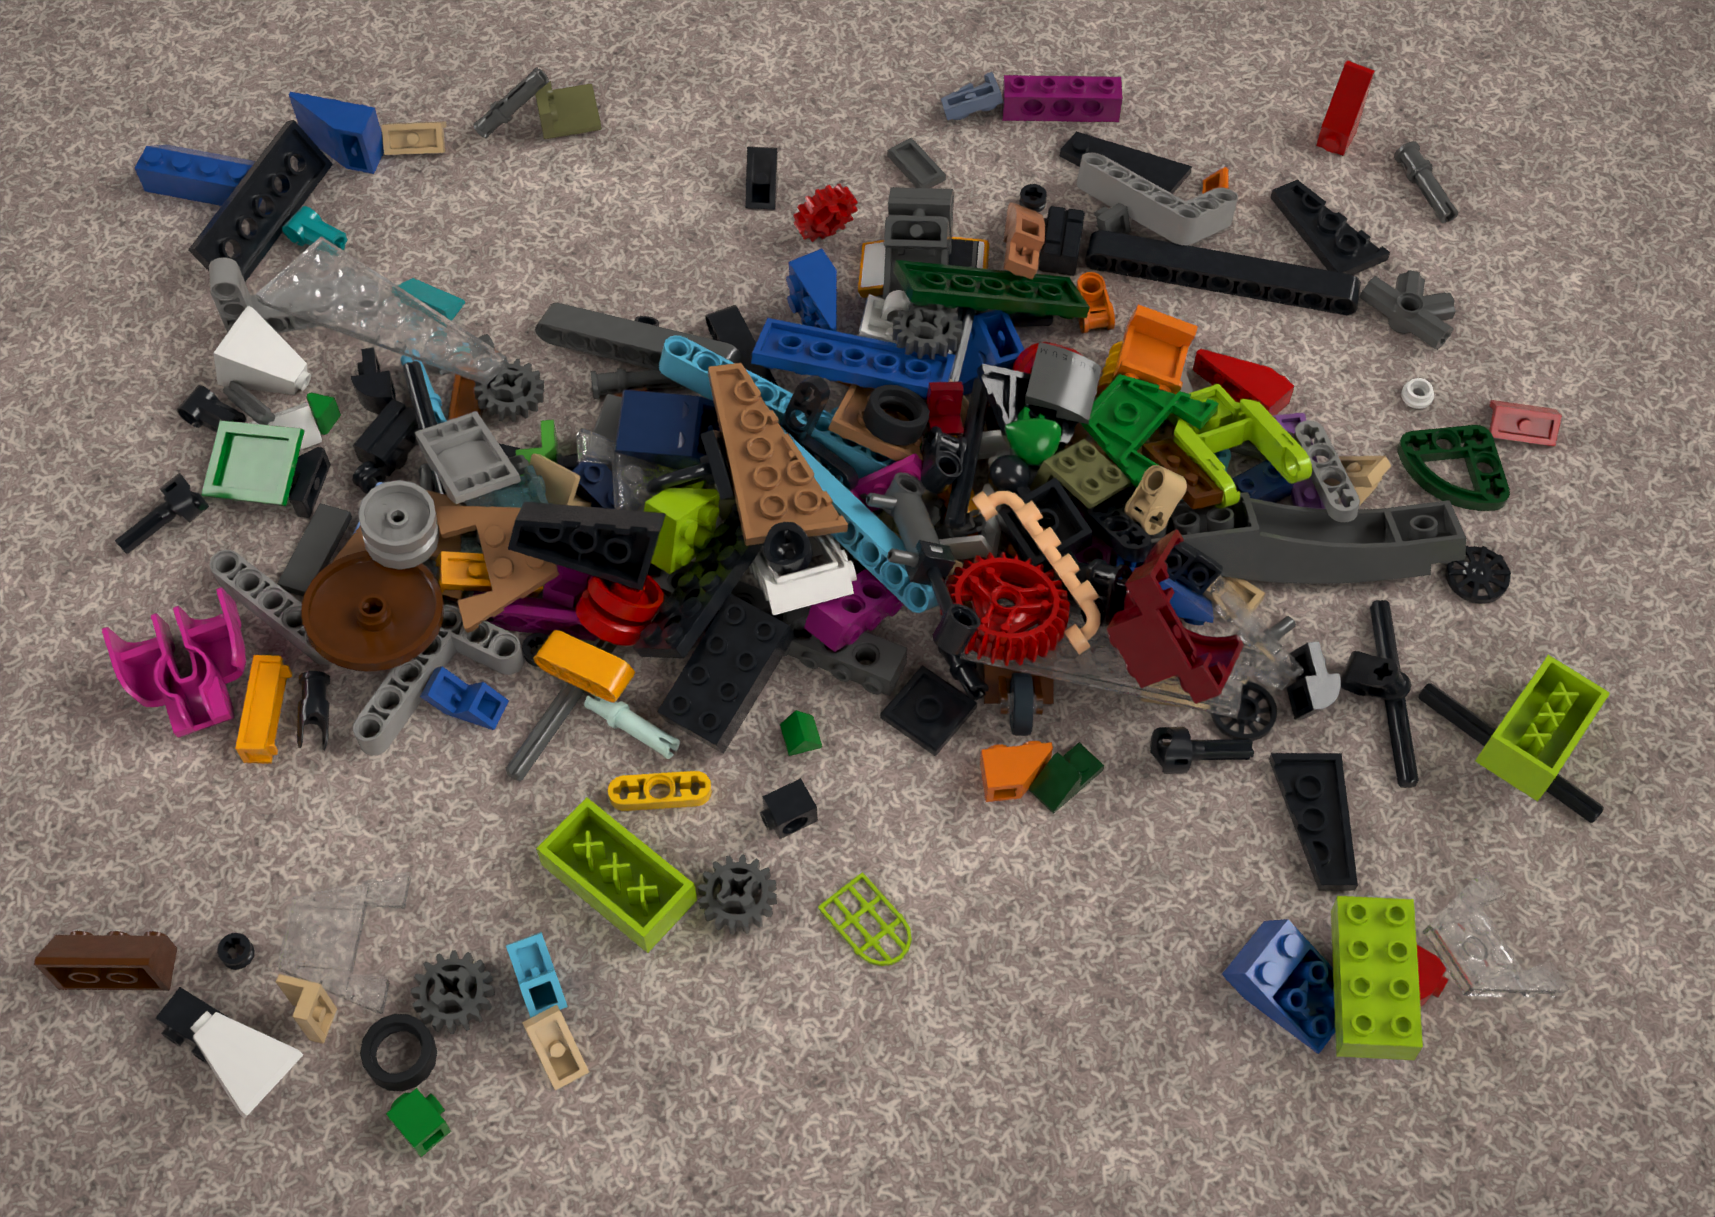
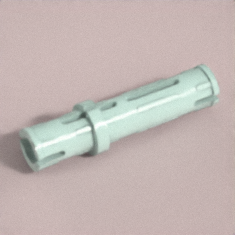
M589 695L586 697L585 708L606 719L608 725L616 729L619 727L662 754L666 759H670L674 755L669 751L670 748L675 752L678 750L679 739L672 737L632 712L629 705L623 701L613 703L595 696V699Z

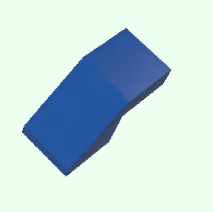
M443 666L434 669L420 696L446 715L491 730H495L509 702L508 699L486 683L480 682L468 685Z

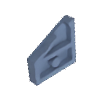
M993 72L984 75L985 83L975 88L973 84L969 83L958 91L941 98L947 120H961L970 113L979 110L990 111L996 108L997 105L1004 103Z

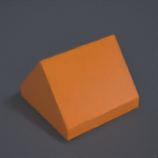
M1227 167L1218 170L1203 180L1202 194L1215 188L1229 189V170Z

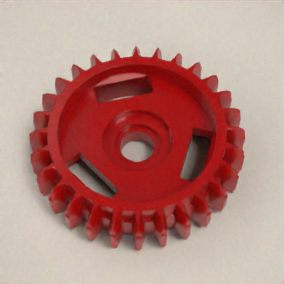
M989 552L986 560L976 555L974 563L965 560L962 568L955 567L953 575H949L946 581L954 604L963 605L962 601H971L973 611L978 615L981 623L965 648V654L975 651L977 652L978 660L983 656L989 657L991 664H994L996 659L1003 660L1006 667L1010 660H1015L1021 666L1024 658H1027L1031 663L1036 661L1037 655L1045 658L1048 651L1055 650L1058 642L1062 641L1069 621L1070 602L1067 600V591L1062 590V581H1053V571L1044 573L1043 564L1035 567L1031 565V558L1024 562L1019 560L1018 554L1012 559L1006 558L1004 552L1000 558H994L992 553ZM1007 598L1012 600L1015 605L1013 607H1003L997 603V600ZM1037 623L1040 625L1032 630L1024 632L1025 630L1029 629Z

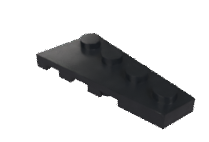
M1077 131L1060 149L1059 155L1080 167L1083 154H1101L1171 194L1179 188L1191 174L1192 166Z

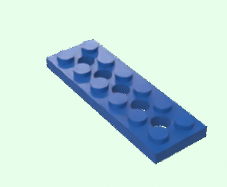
M767 318L752 352L751 364L761 365L768 369L776 368L791 371L799 375H815L826 378L829 381L856 384L863 388L898 385L910 389L921 398L927 400L929 382L950 381L956 355L947 353V356L943 357L937 353L935 354V359L931 360L929 355L924 354L921 359H918L916 352L907 355L905 354L906 347L897 348V343Z

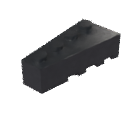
M524 502L515 519L508 550L642 591L666 513Z

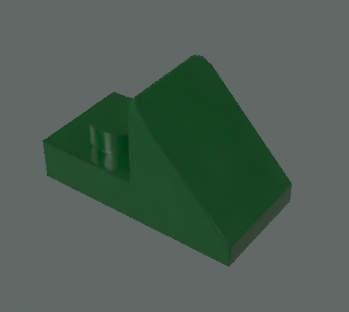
M1079 742L1064 756L1058 752L1055 753L1031 784L1029 791L1054 814L1103 771L1104 765Z

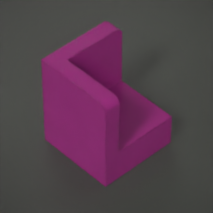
M557 565L559 575L544 584L543 599L574 608L582 593L588 588V580L591 575Z

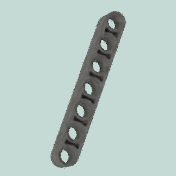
M552 303L535 327L536 334L546 343L660 371L659 362L665 340L674 335L685 337L733 363H740L742 360L740 351L733 345L562 303Z

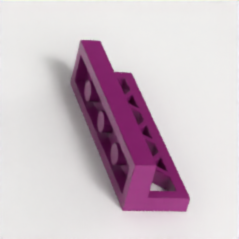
M474 591L473 596L486 592ZM520 597L506 606L504 611L497 616H491L485 620L509 631L550 635L554 630H559L577 639L596 641L598 638L580 623L576 615V606L569 608L545 599L529 597L522 599Z

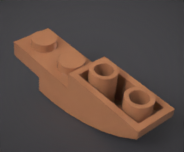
M1010 202L1007 209L1003 242L1007 243L1004 269L1014 275L1024 276L1033 280L1038 269L1039 252L1045 241L1044 218L1039 212Z

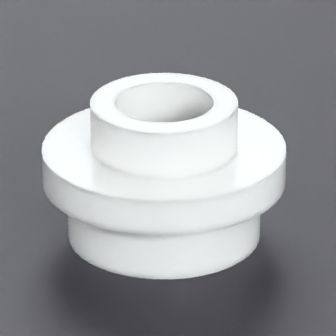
M1415 378L1404 385L1401 397L1408 406L1415 409H1423L1432 403L1434 391L1430 382L1422 378Z

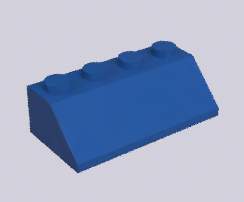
M152 145L145 147L135 166V171L146 192L222 206L256 161L172 145ZM262 198L259 199L258 207L260 206L263 200Z

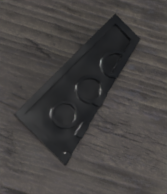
M1298 179L1272 190L1270 197L1327 270L1354 275L1388 260L1390 252L1383 246L1378 248L1370 242L1371 237L1363 230L1358 232L1347 224L1348 219L1344 215L1328 209L1325 206L1326 201Z
M1271 753L1269 762L1318 890L1355 891L1358 881L1342 753Z

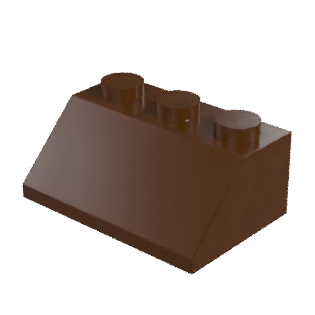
M72 931L70 935H55L35 957L34 965L58 990L170 991L177 947L166 934L156 931L145 932L144 936H132L121 931H110L107 935H93L85 931Z

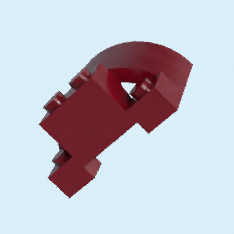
M1176 529L1159 540L1149 552L1142 566L1134 569L1125 584L1127 593L1124 610L1114 615L1106 630L1113 647L1118 648L1125 660L1128 673L1136 679L1141 688L1174 676L1179 678L1182 689L1190 694L1195 704L1221 695L1244 644L1238 633L1225 637L1205 636L1188 630L1179 620L1170 604V600L1175 593L1173 588L1170 587L1163 590L1159 582L1169 577L1166 571L1167 565L1165 560L1174 546L1184 541L1180 532Z

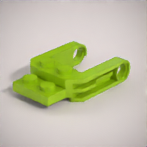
M1220 384L1188 393L1191 394V399L1202 402L1210 399L1219 403L1216 413L1201 430L1173 413L1167 417L1175 426V438L1173 441L1224 492L1222 503L1215 504L1219 509L1237 504L1240 500V492H1237L1234 481L1225 471L1226 467L1214 453L1240 445L1246 440L1251 441L1287 482L1294 484L1309 479L1312 475V464L1306 451L1260 402L1248 399H1241L1240 403L1235 402Z

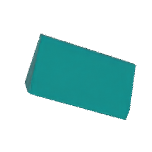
M415 278L409 279L393 289L397 303L448 325L465 304V300Z

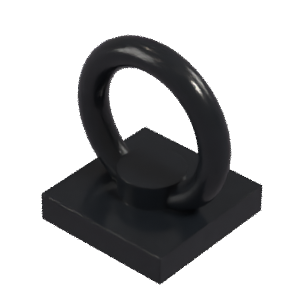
M711 430L700 434L707 454L700 457L701 464L652 479L646 484V491L649 494H658L667 488H682L706 480L709 485L716 484L721 500L735 499L721 432Z

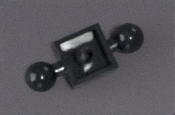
M1007 454L995 459L988 470L990 487L994 492L1010 491L1015 493L1025 504L1032 500L1043 516L1038 523L1045 529L1049 527L1053 529L1061 542V545L1056 547L1062 557L1068 553L1072 556L1080 569L1075 575L1081 584L1085 582L1089 563L1079 562L1075 555L1092 545L1093 531L1055 477L1031 491L1028 487L1031 478L1030 469L1022 458ZM1008 505L999 510L998 525L1020 559L1026 562L1031 558V565L1035 567L1043 564L1044 573L1051 570L1053 567L1021 524L1012 508ZM1062 582V590L1067 591V600L1071 604L1079 606Z

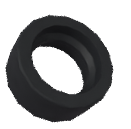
M883 385L877 387L871 393L864 409L863 421L866 428L883 442L907 446L916 443L922 436L929 420L930 411L926 402L910 389L898 385ZM883 409L899 412L906 416L909 421L895 419L886 414Z
M392 1014L381 1018L368 1029L362 1039L360 1056L364 1069L376 1085L388 1091H406L417 1087L429 1077L436 1064L437 1048L430 1030L420 1019L409 1014ZM400 1031L415 1035L421 1045V1055L416 1064L408 1070L397 1074L384 1071L379 1066L376 1057L381 1042L389 1035Z

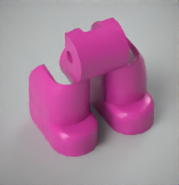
M222 587L217 588L216 591L223 614L201 620L193 619L180 606L173 607L184 646L189 651L193 673L186 678H181L173 655L175 644L170 627L157 613L151 615L156 637L146 641L126 642L109 627L102 628L115 675L124 690L145 707L165 705L173 733L178 738L234 719L235 716L226 684L237 680L244 673L246 666L245 645L240 630L242 624L236 603Z

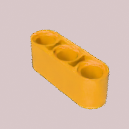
M554 630L533 657L534 662L548 674L613 703L617 701L635 675L634 669L621 658L559 630Z

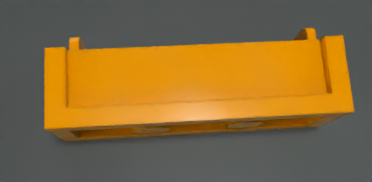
M440 552L435 561L436 567H439L438 583L442 593L444 590L492 591L483 553ZM543 586L532 592L530 597H537L543 590Z
M253 655L235 747L243 763L272 764V756L278 755L275 740L287 678H292L293 675L290 667L283 664L282 656Z

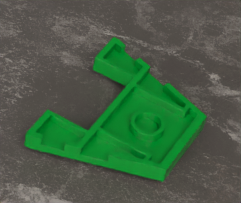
M1119 374L1093 402L1089 424L1081 422L1080 424L1137 488L1145 471L1153 465H1158L1137 451L1164 420L1173 413L1201 430L1216 413L1219 403L1207 399L1206 402L1191 399V394L1181 391L1174 394L1159 390L1160 385Z

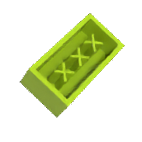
M1548 654L1484 746L1475 762L1538 802L1560 772L1610 692Z
M588 797L536 848L541 865L647 953L652 950L697 901L695 885L692 881Z
M1337 896L1331 909L1336 1056L1415 1060L1423 1048L1414 899Z

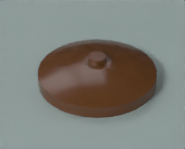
M361 551L332 562L316 575L304 594L301 615L304 630L310 644L323 658L337 666L350 670L381 671L409 662L430 646L439 633L443 622L444 603L437 579L422 563L412 568L400 570L388 568L373 560L367 551Z

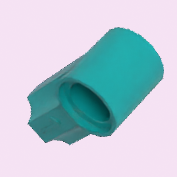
M302 206L282 227V231L291 242H298L297 245L301 247L308 244L330 257L338 256L345 249V244L348 241L346 233L323 222L321 217L308 206Z

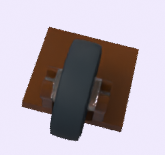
M1049 650L1045 658L1037 655L1034 663L1024 658L1021 666L1015 660H1010L1007 667L1003 660L998 659L995 660L994 664H991L990 658L984 656V682L989 687V690L985 691L984 704H998L1000 715H1010L1012 735H1031L1033 715H1043V704H1054V650Z

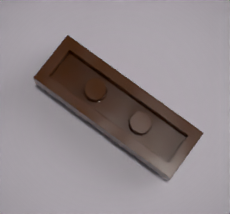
M1171 438L1142 445L1141 454L1185 478L1187 488L1182 499L1192 509L1222 503L1224 492Z

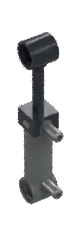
M902 472L897 473L885 495L869 493L866 497V503L868 506L882 508L887 514L892 516L906 551L892 548L887 556L889 562L904 565L910 582L932 586L943 614L940 623L932 634L935 644L947 653L961 654L980 626V619L972 609L961 604H954L945 579L956 561L950 546L942 545L938 539L922 500L925 487L913 475Z

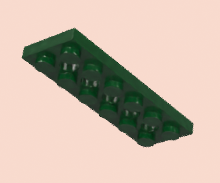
M896 260L893 270L909 301L920 306L938 304L951 309L960 306L971 307L977 311H987L988 309L1001 310L1007 314L1024 312L1038 317L1057 315L1064 319H1073L1074 317L1087 318L1090 306L1070 277L1035 274L1032 280L1024 276L1014 275L1010 271Z

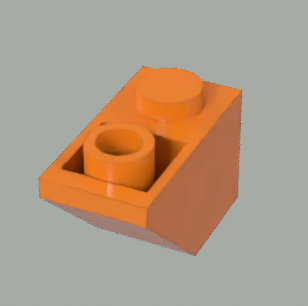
M1029 741L1020 746L1010 747L997 744L987 749H982L980 769L986 802L1021 799L1051 759L1052 742Z

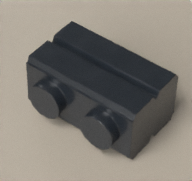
M1051 206L1048 209L1047 218H1044L1045 241L1039 252V270L1041 272L1070 276L1076 275L1085 216L1083 210L1070 208L1066 210L1063 207Z
M392 399L354 443L353 447L358 460L362 463L367 461L374 462L387 476H390L396 468H402L408 459V453L415 445L419 446L415 432L419 431V426L414 409Z

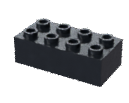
M730 593L658 709V714L666 722L724 754L794 639L795 635L790 626Z

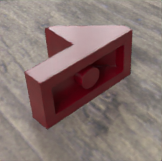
M929 382L926 404L930 413L929 420L922 434L923 438L927 437L929 431L934 426L940 427L943 433L951 436L964 434L960 417L964 392L962 382Z

